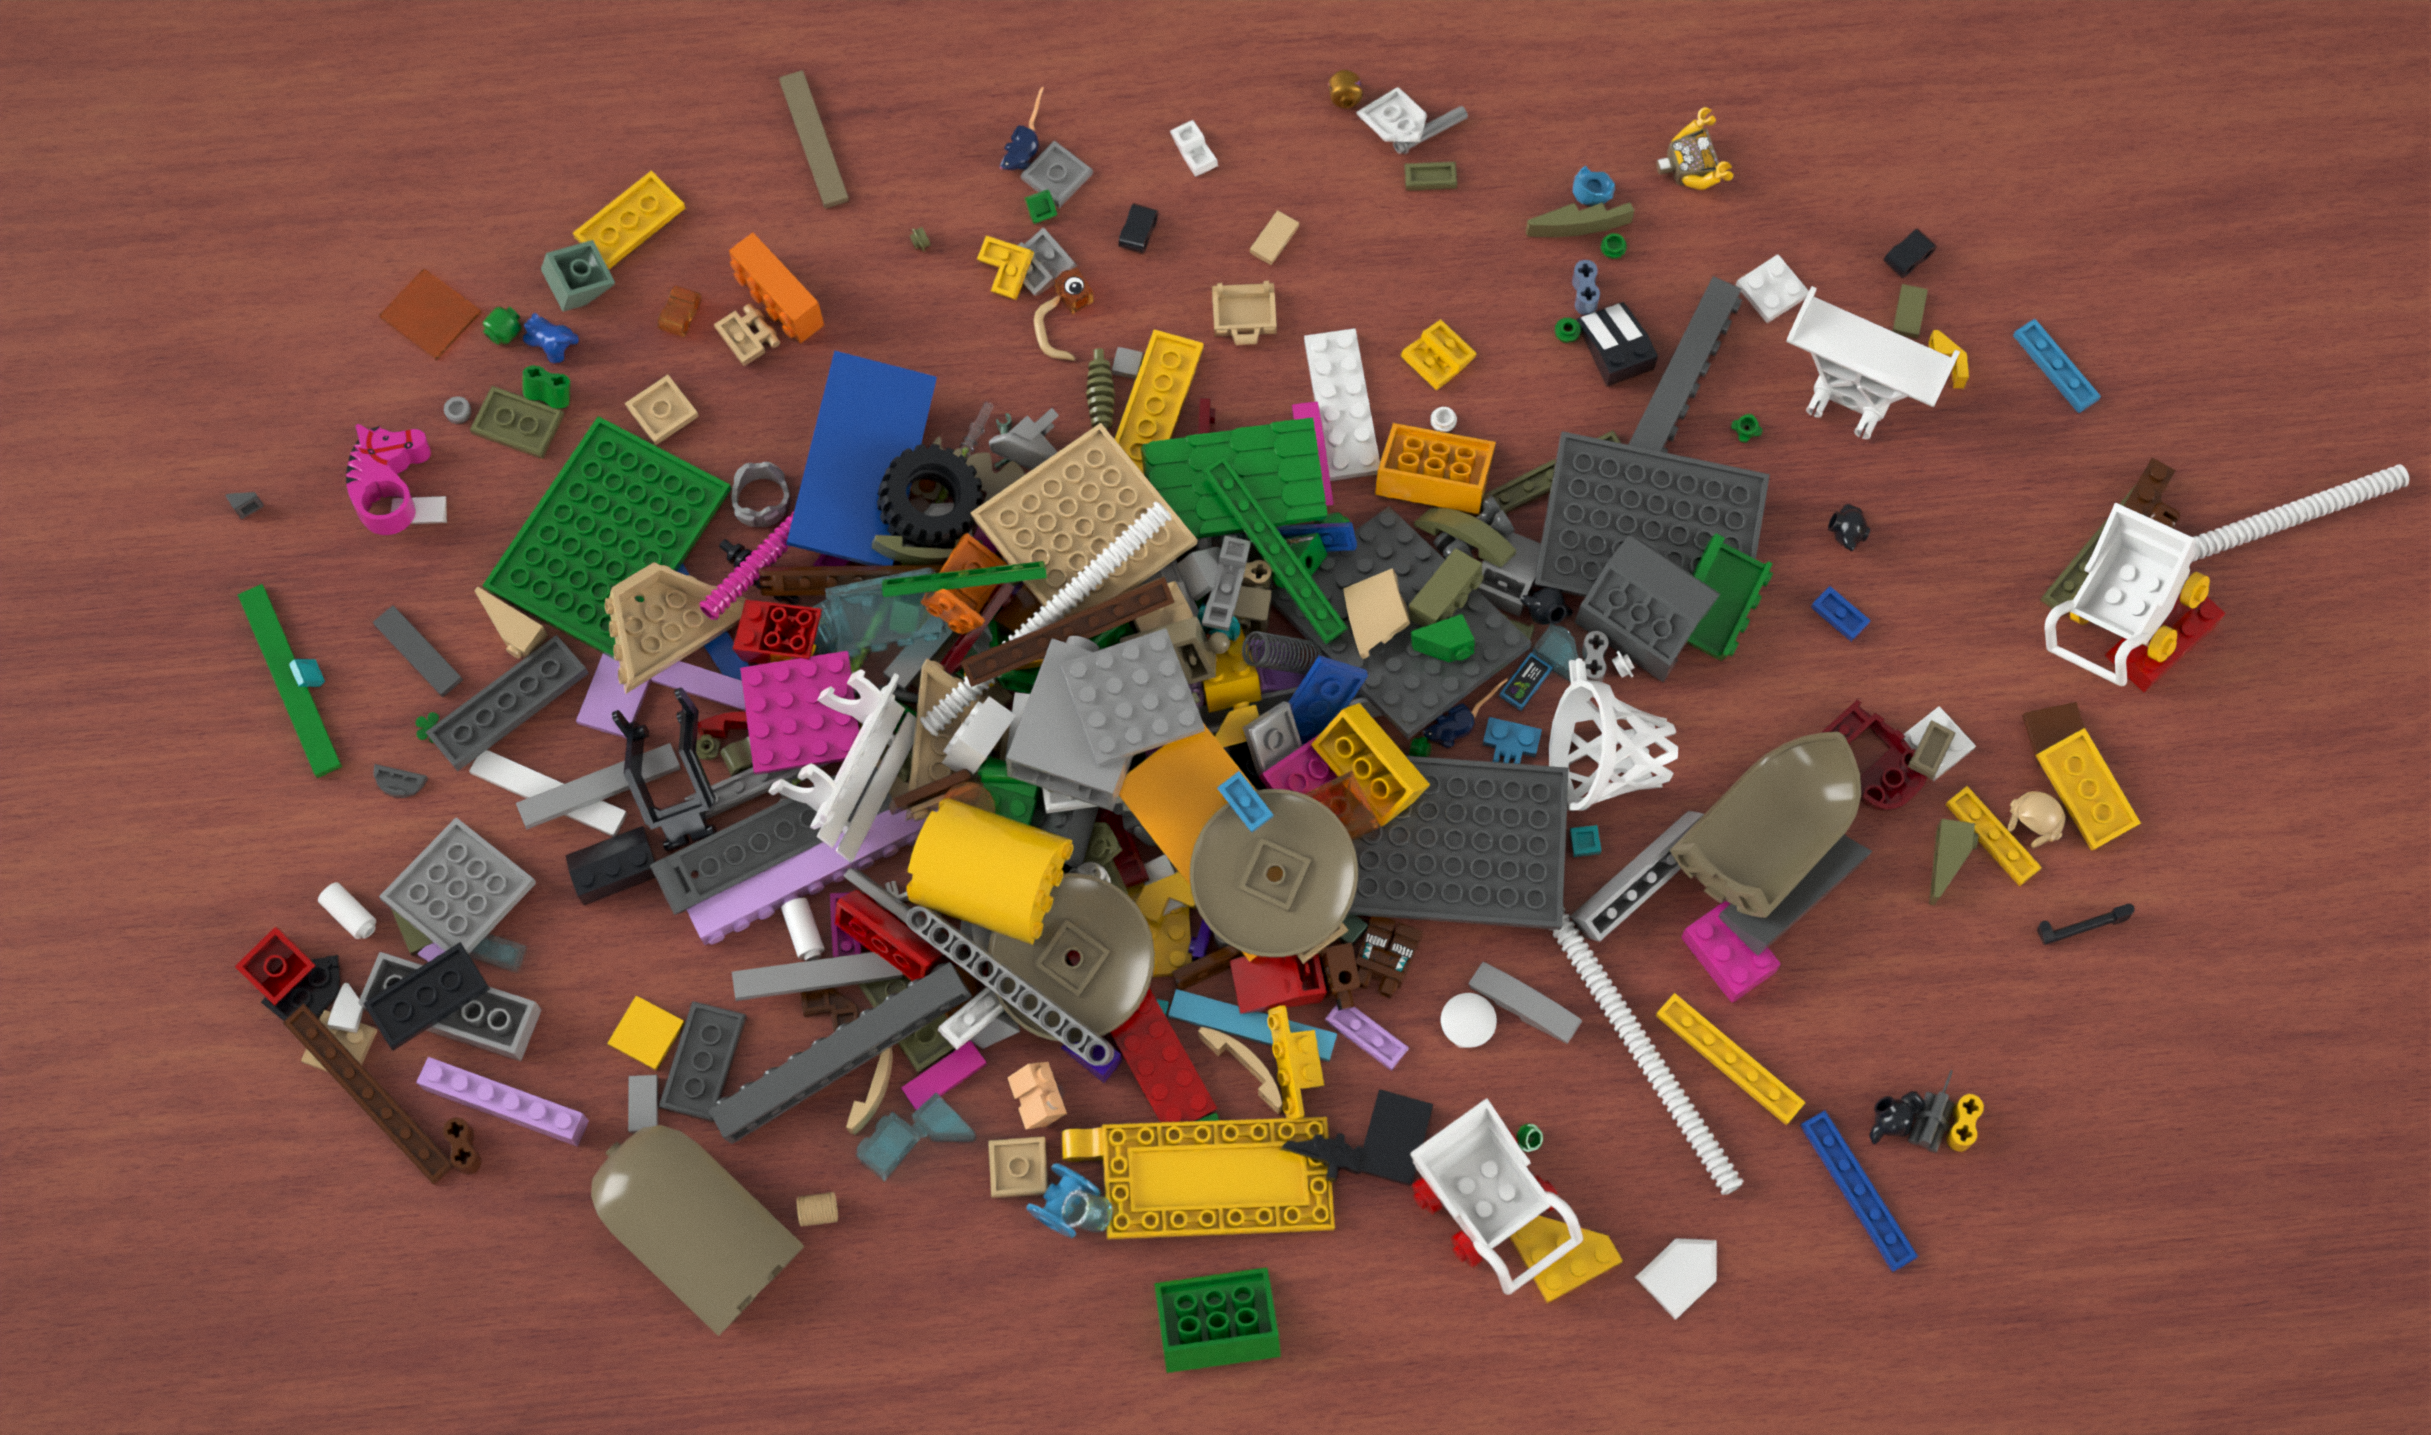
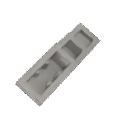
M1482 962L1468 983L1471 989L1493 999L1496 1005L1518 1015L1521 1021L1568 1044L1582 1022L1579 1017L1548 997L1485 962Z

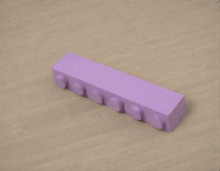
M430 1057L427 1058L416 1082L424 1091L577 1147L589 1122L581 1112Z

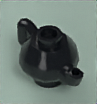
M1845 504L1840 512H1834L1828 525V530L1834 533L1835 540L1851 552L1855 549L1857 543L1860 541L1865 542L1870 533V527L1867 526L1862 510L1851 504Z
M1544 588L1535 591L1531 596L1523 595L1521 598V603L1529 608V614L1538 625L1558 624L1564 618H1569L1573 614V610L1565 604L1561 591L1556 588Z
M1910 1091L1903 1095L1901 1099H1893L1891 1096H1886L1875 1104V1124L1869 1133L1872 1144H1877L1884 1135L1904 1137L1911 1132L1914 1114L1919 1113L1925 1107V1101L1918 1092Z

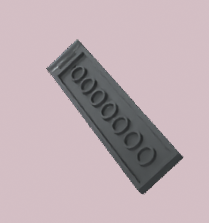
M876 766L847 820L849 823L878 770ZM837 774L831 777V778L833 779V781H834L835 777L837 776ZM889 792L877 815L889 809L888 806L893 800ZM787 798L651 864L650 867L673 914L678 915L686 911V909L822 843L823 841L816 837L821 827L815 830L810 828L817 811L806 803ZM693 872H697L699 876L697 878H692L691 874Z

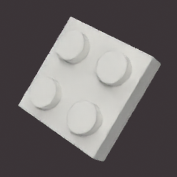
M1778 254L1736 282V286L1741 288L1742 294L1766 323H1769L1806 299L1809 293L1807 288Z
M1940 706L1904 733L1906 736L1904 740L1911 749L1917 748L1931 720L1956 733L1936 775L1932 779L1933 782L1976 747Z

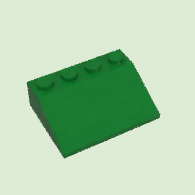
M1268 1267L1154 1283L1166 1373L1281 1357Z

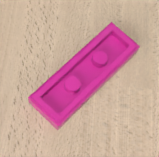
M970 1040L958 1050L901 1087L915 1110L919 1112L985 1067L987 1063Z

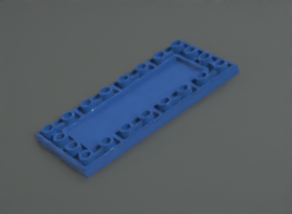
M834 350L786 545L869 566L893 565V559L887 558L872 549L875 535L892 536L887 531L889 524H883L880 515L882 511L878 510L877 500L879 498L877 494L886 469L889 468L891 461L896 456L900 457L902 451L908 448L914 451L916 445H921L936 384V376ZM910 483L906 488V494L908 498L912 483Z

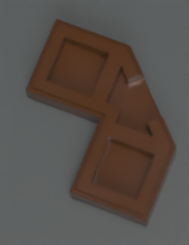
M834 988L801 992L804 1017L831 1013L833 1033H835L836 1028L847 1022L851 1023L859 1018V1006L845 998Z

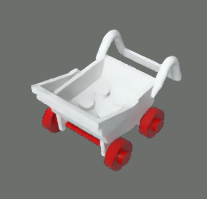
M1487 1098L1410 1153L1414 1159L1415 1167L1423 1177L1411 1184L1415 1192L1413 1198L1422 1210L1426 1208L1434 1215L1443 1208V1203L1454 1220L1463 1229V1231L1460 1230L1451 1237V1241L1455 1246L1452 1249L1455 1256L1461 1263L1465 1261L1472 1268L1482 1262V1257L1485 1258L1496 1271L1505 1294H1511L1583 1241L1580 1225L1573 1210L1564 1200L1557 1196L1555 1188L1548 1180L1544 1181L1538 1175L1534 1177L1526 1167L1530 1164L1529 1159L1517 1144L1515 1135L1505 1126ZM1556 1209L1565 1219L1571 1239L1512 1281L1506 1265L1492 1248L1543 1211L1550 1212Z

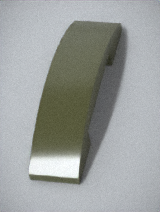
M1430 508L1414 521V526L1434 536L1443 531L1478 548L1479 558L1500 568L1516 555V549L1501 534L1481 520L1464 512L1449 508Z
M875 535L872 549L887 558L905 564L944 565L960 539L954 541L951 549L903 547L902 536Z

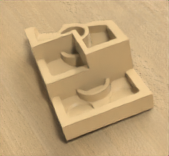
M1393 568L1343 588L1351 628L1362 659L1370 656L1369 650L1379 642L1385 644L1396 633L1401 632L1410 625L1408 607L1399 593L1397 575Z

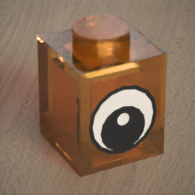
M1077 267L1061 272L1054 279L1056 292L1071 314L1094 302L1093 290Z

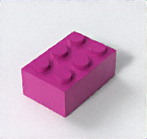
M1724 901L1685 928L1681 938L1730 1002L1734 1003L1775 974L1781 963L1769 948L1757 956L1718 917L1731 904Z

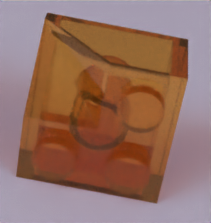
M1352 771L1305 794L1330 809L1342 822L1352 841L1379 828L1378 821Z

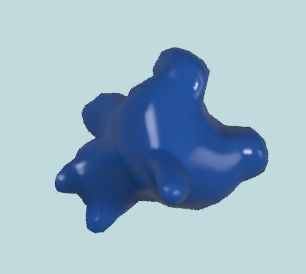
M533 313L532 317L524 324L527 334H524L523 342L529 346L542 347L547 354L548 360L553 364L562 362L564 360V351L568 346L576 345L579 341L578 335L573 333L570 328L565 325H554L547 319L539 317L537 313Z

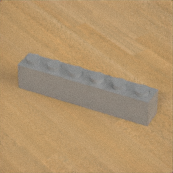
M1687 811L1570 916L1584 937L1600 942L1681 869L1671 854L1670 849L1704 815L1703 813Z

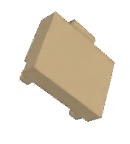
M1264 281V284L1224 286L1222 283H1217V286H1212L1214 336H1232L1235 345L1257 344L1259 334H1277L1274 283Z

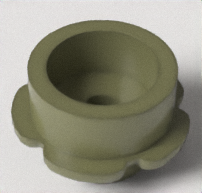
M923 227L916 230L912 228L913 234L909 236L916 249L921 247L922 251H925L924 248L931 244Z
M710 734L702 735L696 744L698 757L702 760L716 758L721 747L720 741L717 738H713Z

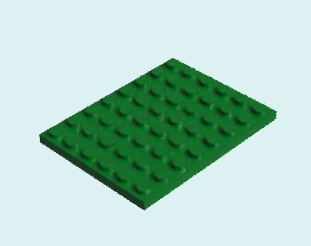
M598 416L482 587L487 592L614 659V645L616 642L615 637L611 638L609 632L611 616L610 614L607 615L605 611V599L609 598L611 588L653 562L668 566L677 572L732 490L731 485ZM636 596L635 600L637 602H643L644 598L641 596Z

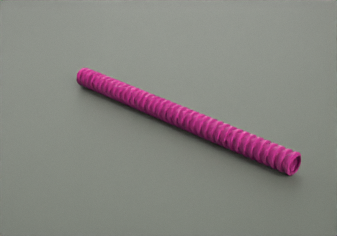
M794 511L791 513V517L788 516L785 519L786 522L780 524V528L777 527L774 533L768 536L769 539L763 541V545H758L757 550L751 552L752 556L748 555L745 558L746 561H742L740 567L734 569L735 573L731 572L728 575L729 579L725 578L723 584L717 586V590H712L711 595L705 597L706 601L699 603L700 609L708 618L717 620L719 614L722 615L725 609L731 607L730 603L737 601L736 597L740 598L742 592H746L748 586L754 584L753 580L757 581L760 578L759 568L771 567V564L777 561L776 558L782 556V552L785 553L788 551V547H792L786 545Z

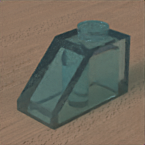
M1550 624L1534 646L1532 654L1553 667L1552 671L1571 682L1569 661L1578 658L1574 637L1571 636V633L1566 628Z
M937 1092L911 1115L915 1122L912 1127L922 1138L928 1136L932 1141L973 1142L976 1139L975 1132Z

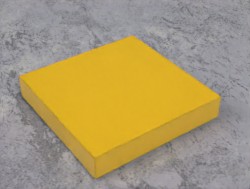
M635 996L607 1044L657 1071L685 1022L648 1001Z

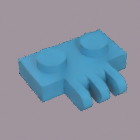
M1489 717L1483 745L1496 748L1492 762H1499L1500 756H1504L1503 763H1509L1510 758L1515 759L1513 764H1520L1522 755L1536 757L1542 729Z

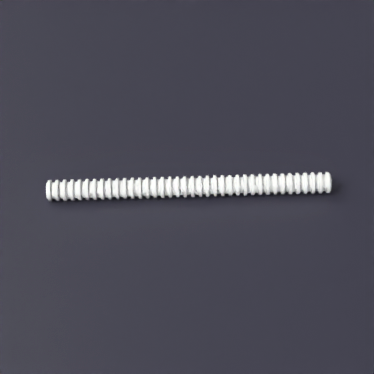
M2398 464L2395 467H2389L2387 470H2381L2379 473L2375 472L2364 478H2358L2357 481L2352 480L2350 483H2344L2342 486L2339 485L2327 491H2321L2319 494H2313L2312 497L2307 496L2304 499L2297 500V502L2293 501L2290 504H2284L2282 507H2276L2274 510L2270 509L2267 513L2262 512L2259 515H2253L2252 518L2247 517L2244 521L2239 520L2237 523H2230L2229 526L2225 525L2222 528H2216L2214 531H2208L2206 534L2202 533L2199 537L2194 536L2192 538L2196 542L2193 546L2197 551L2192 562L2197 561L2198 558L2203 559L2205 556H2212L2213 553L2217 554L2220 551H2226L2228 548H2234L2236 545L2240 546L2243 542L2248 543L2251 540H2257L2258 537L2263 538L2266 535L2273 534V532H2280L2281 529L2285 530L2288 527H2294L2296 524H2302L2319 516H2325L2326 513L2331 514L2333 511H2339L2341 508L2345 509L2356 503H2362L2364 500L2376 498L2378 495H2384L2386 492L2390 493L2401 487H2407L2409 485V474L2405 467Z
M1155 501L1153 508H1147L1148 512L1146 514L1142 513L1140 520L1135 519V524L1133 526L1129 525L1127 532L1122 531V536H1117L1115 543H1109L1110 547L1108 549L1104 548L1102 555H1096L1097 559L1095 561L1092 559L1089 567L1086 565L1083 572L1079 571L1077 578L1073 577L1070 584L1066 583V588L1064 590L1060 589L1058 595L1054 594L1052 596L1054 599L1051 602L1048 600L1045 607L1041 606V611L1039 613L1035 612L1032 619L1029 617L1027 619L1028 623L1026 625L1023 623L1020 630L1016 629V634L1014 636L1010 635L1008 641L1063 619L1066 613L1070 614V609L1072 607L1076 608L1079 601L1082 603L1085 595L1088 597L1091 590H1096L1095 586L1097 584L1101 585L1104 578H1109L1108 574L1110 572L1113 574L1116 567L1120 568L1122 566L1120 564L1122 561L1126 562L1129 555H1134L1133 551L1135 549L1139 550L1141 544L1145 545L1147 538L1151 539L1154 532L1158 533V528L1165 526L1164 522L1172 520L1169 512L1159 502ZM965 676L963 683L960 681L957 688L953 687L951 689L953 691L951 694L947 693L944 700H939L940 704L938 706H933L934 710L931 712L927 711V716L920 718L921 723L933 736H938V731L945 729L944 725H950V720L958 717L957 713H963V708L965 706L969 707L970 701H976V696L978 694L981 696L983 689H989L988 685L996 682L995 678L971 687L967 676Z
M1563 907L1561 930L1549 929V931L1553 930L1554 933L1552 935L1554 938H1558V945H1562V951L1568 953L1566 957L1572 959V966L1577 967L1576 972L1578 974L1581 973V980L1587 982L1585 986L1591 988L1590 993L1596 996L1595 1001L1597 1003L1600 1002V1009L1606 1011L1604 1015L1610 1017L1609 1022L1615 1025V1032L1619 1031V1038L1625 1040L1623 1044L1629 1046L1628 1051L1630 1054H1634L1633 1059L1639 1062L1638 1067L1644 1069V1076L1648 1075L1647 1081L1653 1083V1090H1657L1659 1092L1657 1096L1663 1098L1662 1103L1668 1106L1667 1111L1669 1113L1672 1112V1119L1678 1121L1676 1125L1682 1127L1683 1135L1688 1136L1686 1140L1693 1144L1691 1146L1693 1150H1697V1157L1703 1159L1701 1161L1702 1165H1707L1706 1171L1712 1173V1180L1716 1179V1186L1722 1188L1721 1194L1727 1195L1735 1191L1742 1185L1744 1180L1738 1178V1171L1732 1169L1734 1165L1732 1163L1729 1164L1728 1156L1722 1154L1724 1152L1723 1148H1718L1719 1142L1713 1140V1133L1709 1134V1127L1703 1125V1118L1699 1119V1112L1693 1110L1694 1104L1688 1102L1690 1098L1684 1096V1089H1680V1083L1674 1081L1675 1075L1669 1073L1670 1068L1668 1066L1665 1067V1060L1659 1058L1661 1054L1655 1052V1045L1649 1043L1651 1041L1650 1037L1646 1038V1031L1640 1029L1641 1024L1639 1022L1636 1023V1016L1630 1014L1632 1010L1626 1008V1001L1621 1000L1622 995L1620 993L1617 994V987L1611 985L1613 981L1607 979V972L1602 971L1603 966L1601 964L1598 965V958L1592 956L1594 952L1588 950V943H1584V937L1578 935L1580 931L1574 928L1575 923L1573 921H1569L1570 916L1569 914L1565 915V908Z

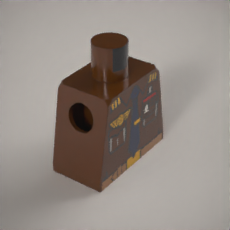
M1352 942L1323 949L1318 954L1327 992L1324 997L1335 996L1338 1011L1355 1007L1351 992L1360 987Z

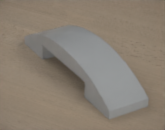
M1229 536L1224 537L1214 587L1211 590L1209 601H1207L1202 626L1229 631L1243 582L1251 541Z

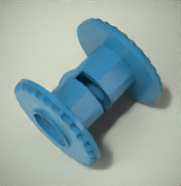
M1054 1163L1051 1169L1062 1178L1057 1185L1051 1183L1046 1190L1043 1198L1047 1201L1043 1209L1030 1203L1026 1209L1032 1216L1049 1228L1064 1236L1073 1238L1076 1232L1065 1223L1073 1211L1069 1203L1076 1205L1083 1193L1099 1198L1101 1192L1093 1183L1063 1165Z

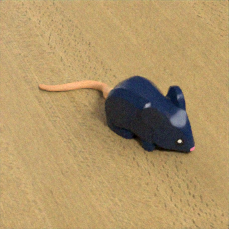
M1041 87L1038 93L1034 111L1029 121V128L1018 125L1011 136L1012 142L1005 145L1004 149L1008 153L1004 156L1000 169L1026 170L1031 165L1028 160L1036 154L1039 148L1034 120L1038 112L1043 87Z
M1506 678L1501 681L1487 696L1480 700L1474 706L1472 712L1462 703L1447 712V716L1440 715L1436 718L1437 724L1425 729L1422 732L1423 736L1433 742L1440 743L1445 748L1453 747L1455 739L1464 738L1472 732L1479 708L1508 679Z

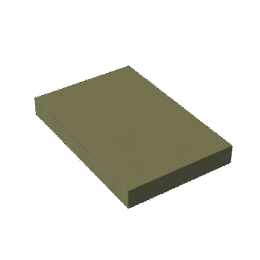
M491 386L470 428V432L473 435L543 459L565 414L562 410Z

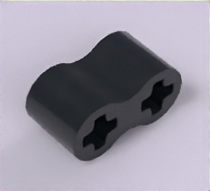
M1133 203L1126 223L1122 228L1118 246L1144 254L1150 236L1156 226L1159 211Z
M1917 228L1901 243L1893 247L1883 261L1901 278H1905L1919 264L1927 260L1936 250L1937 246Z

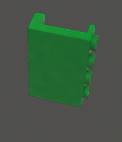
M1715 533L1709 540L1692 575L1719 592L1720 596L1707 616L1699 622L1687 644L1722 662L1728 655L1732 657L1737 649L1739 642L1735 640L1739 632L1744 633L1750 622V619L1747 618L1750 609L1755 610L1762 596L1758 593L1762 585L1764 587L1768 585L1773 575V572L1770 571L1773 563L1767 561L1764 564L1723 543L1725 538Z

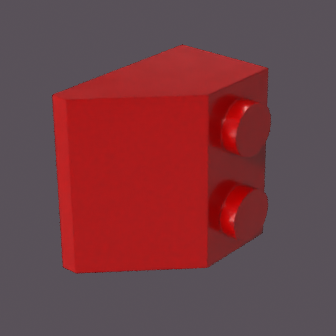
M274 927L234 967L275 1006L316 965L281 929Z

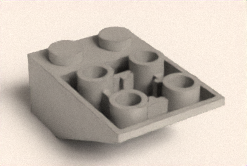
M1512 532L1503 537L1516 549V555L1501 568L1484 560L1482 563V575L1484 578L1477 590L1494 607L1520 617L1525 606L1521 603V598L1523 595L1529 596L1534 587L1541 543Z

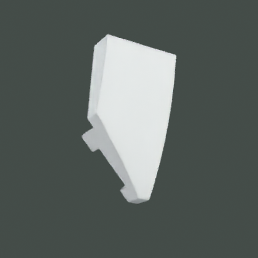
M348 983L342 985L327 1025L329 1029L357 1033L364 1009L358 1004L359 998Z

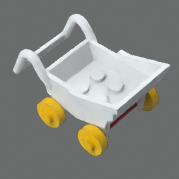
M2115 503L2092 557L2085 567V571L2089 575L2075 598L2054 607L2046 618L2044 627L2047 650L2119 686L2127 684L2126 659L2132 649L2143 644L2148 647V657L2158 662H2163L2176 648L2177 631L2165 625L2160 626L2172 611L2179 594H2181V604L2193 609L2205 600L2209 592L2210 580L2208 576L2199 572H2194L2190 577L2188 576L2190 573L2189 565L2197 551L2193 546L2196 540ZM2070 612V619L2074 622L2084 625L2090 621L2127 639L2121 644L2116 653L2115 673L2057 646L2056 623L2062 615Z

